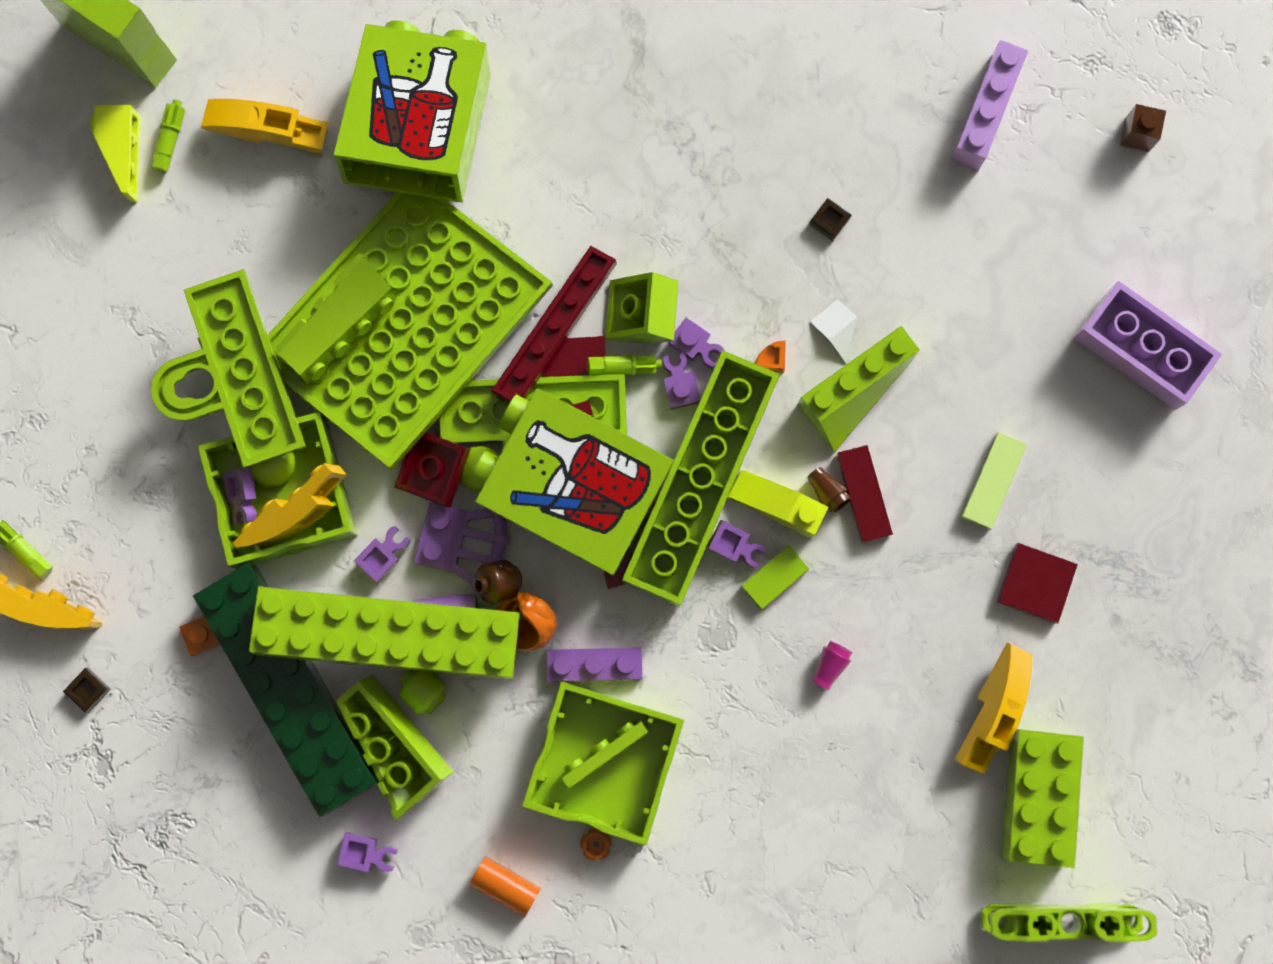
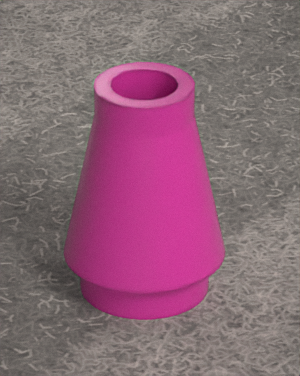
M830 640L827 647L823 646L816 674L812 681L820 687L829 690L835 680L851 663L849 658L853 652Z

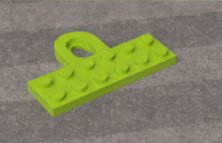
M242 269L183 289L203 349L169 360L156 371L151 383V396L158 410L165 416L181 422L198 420L224 410L241 462L246 469L306 448L246 271ZM197 370L210 372L213 377L214 386L208 396L194 399L191 397L179 398L175 394V385L179 381L184 380L188 373Z
M625 374L540 377L526 400L530 401L536 388H539L569 405L589 400L594 418L627 435ZM499 379L471 380L440 415L441 438L457 444L503 442L504 449L511 434L500 429L499 424L509 405L491 394V390Z

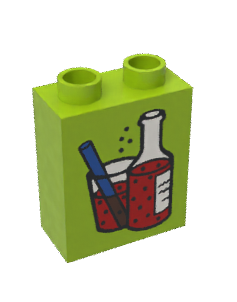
M400 20L389 21L385 27L365 24L334 151V158L343 184L463 203L491 76L487 43L480 42L476 36L463 30H450L444 36L421 33L414 25Z
M536 388L530 401L516 394L499 424L500 429L511 434L500 457L486 450L469 479V485L481 490L475 502L613 576L674 460L539 388Z

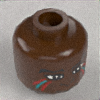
M497 560L482 564L478 567L473 580L475 592L482 600L493 604L514 598L522 586L520 570L508 560Z

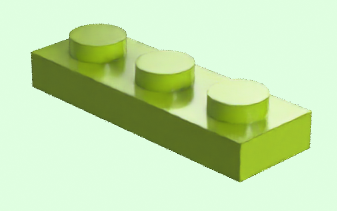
M631 720L617 730L620 737L609 744L604 739L590 749L593 756L585 762H582L579 757L566 766L564 770L567 774L561 779L568 789L647 734L648 731L642 722L635 725Z

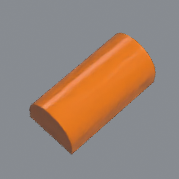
M487 856L481 862L469 884L470 887L524 918L541 890L539 886Z

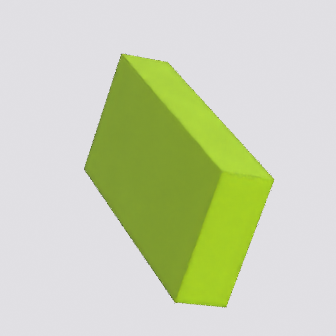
M788 545L741 587L762 610L808 571L809 567Z

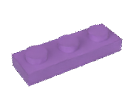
M642 647L547 650V682L642 680Z

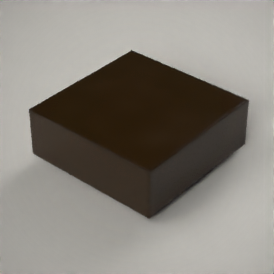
M827 198L812 217L809 225L834 241L851 219L852 214Z
M84 668L63 692L85 713H89L111 689L89 668Z

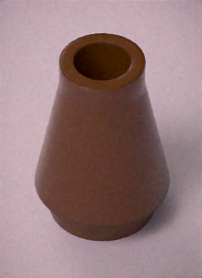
M818 467L808 475L807 479L811 483L820 502L828 506V510L832 514L841 510L851 500V497L848 495L849 490L825 472L822 467Z

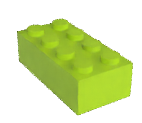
M1017 729L1009 746L1001 858L1014 862L1075 868L1084 736Z

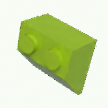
M655 272L610 280L605 340L645 344L674 341L679 281Z

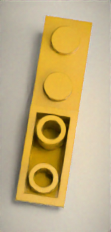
M220 98L208 99L201 129L259 144L266 140L322 155L329 123L299 115V110L251 100Z
M324 463L316 467L311 472L310 479L302 487L297 488L290 494L289 501L274 499L267 502L261 508L259 516L240 530V536L233 542L236 548L254 549L256 545L266 547L289 539L307 529L333 507L327 496L347 474L338 465Z
M0 573V613L37 626L65 630L97 629L101 626L102 622L93 618L95 615L94 611L80 604L77 607L67 603L69 597L54 589H51L50 592L38 590L35 593L21 585L15 588L7 583L9 578Z
M1008 642L1006 643L977 697L984 702V705L955 757V760L960 764L984 774L997 749L1008 750L1026 705L1032 674V654Z

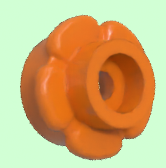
M593 828L588 831L587 835L582 836L580 847L584 850L583 854L587 859L594 861L599 858L602 860L610 853L609 847L612 845V840L609 834ZM595 841L599 843V847L597 848L593 846V843Z

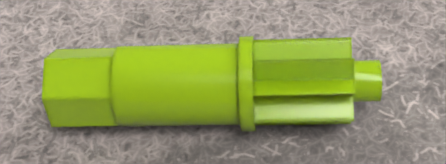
M173 99L171 104L166 103L151 168L165 173L169 170L186 111L181 107L182 102Z
M630 354V356L588 357L587 359L588 375L630 374L634 376L635 374H655L656 369L662 368L661 359L655 360V355Z
M4 520L0 522V544L4 547V550L10 552L38 580L45 578L52 571L53 566Z

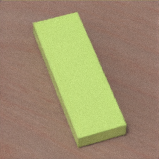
M1000 432L996 434L961 518L988 530L992 529L1027 444Z

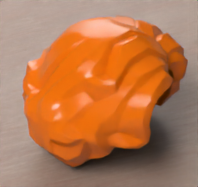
M519 592L514 598L500 602L495 609L520 613L516 650L535 651L536 649L544 648L554 636L558 625L556 621L557 615L550 608L549 604L544 599H541L540 596L536 594L531 595V592Z

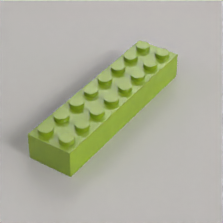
M722 350L624 574L623 583L679 608L681 607L780 374Z
M258 587L249 652L256 656L513 680L520 613Z

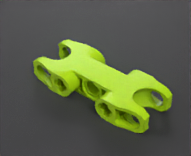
M992 903L981 909V928L995 937L1006 941L1102 939L1109 942L1149 941L1157 936L1156 915L1131 904L1033 905L1029 903ZM1071 913L1074 919L1073 925L1070 929L1063 930L1061 920L1063 916ZM989 914H990L991 926H990L989 921H988ZM1006 915L1005 925L1002 928H998V921ZM1142 916H1144L1148 920V929L1145 933L1138 935L1143 930ZM1134 917V924L1130 927L1131 920Z

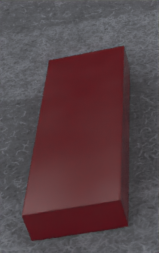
M868 445L838 452L836 455L845 487L849 490L848 495L851 497L850 504L861 543L893 535Z

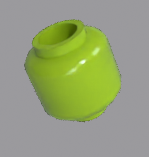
M409 670L400 679L403 686L400 689L399 696L417 714L425 712L429 715L432 714L447 698V695L444 694L446 684L435 673Z

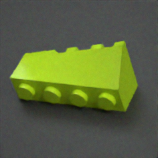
M360 252L352 260L356 266L347 276L341 273L334 281L336 287L330 296L320 297L315 302L311 310L310 319L308 321L301 319L274 350L279 358L306 384L311 380L320 378L326 371V366L334 358L342 357L347 352L349 344L357 336L365 335L371 328L372 322L379 315L387 314L394 305L396 296L392 288Z
M902 325L801 396L798 402L799 407L834 453L919 353L920 349Z
M374 675L358 680L336 701L354 738L359 740L365 753L363 757L367 765L372 766L380 782L377 785L382 795H386L392 807L390 811L395 821L424 799L454 772Z

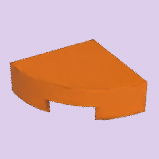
M786 340L773 342L763 349L758 355L755 364L774 372L784 373Z

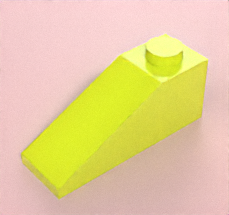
M94 105V116L90 118L91 133L94 135L121 193L130 202H137L140 115L131 105Z
M741 470L728 498L809 539L815 536L829 508L800 492L745 470Z

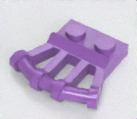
M429 503L414 563L455 573L473 586L475 577L457 565L458 559L464 558L481 563L505 560L503 559L505 546H509L510 542L507 534L506 519L488 509L465 511ZM493 518L495 534L467 528L468 521ZM464 536L493 543L491 554L485 555L461 549Z

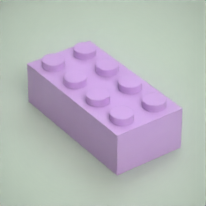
M1120 281L1107 291L1074 336L1075 340L1174 411L1188 403L1222 356L1219 351Z

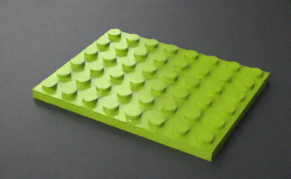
M397 192L269 332L268 337L284 384L392 471L553 287V283L447 200ZM360 252L392 288L396 296L394 305L387 314L379 315L372 322L371 328L365 335L357 336L349 344L347 352L342 357L334 358L326 366V371L320 378L311 380L306 384L279 358L274 350L301 319H306L307 321L310 319L311 310L315 302L320 297L330 296L336 287L334 283L336 278L341 273H344L346 276L356 266L352 260Z

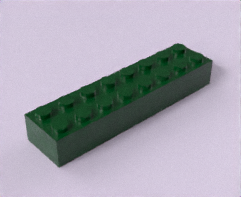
M246 563L194 594L193 598L320 818L332 813L380 782L372 766L367 765L363 757L365 753L358 739L354 738L340 708L312 661L256 656L249 652L258 587L269 588L258 567L251 563Z

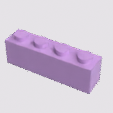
M1003 40L998 42L950 159L951 161L979 171L987 157L1029 50Z

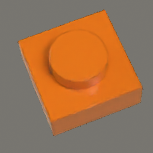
M204 616L179 627L190 656H196L220 645Z

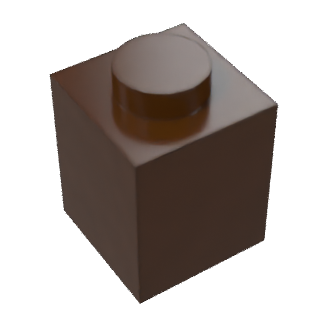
M1136 104L1125 118L1120 145L1150 152L1161 139L1166 110Z

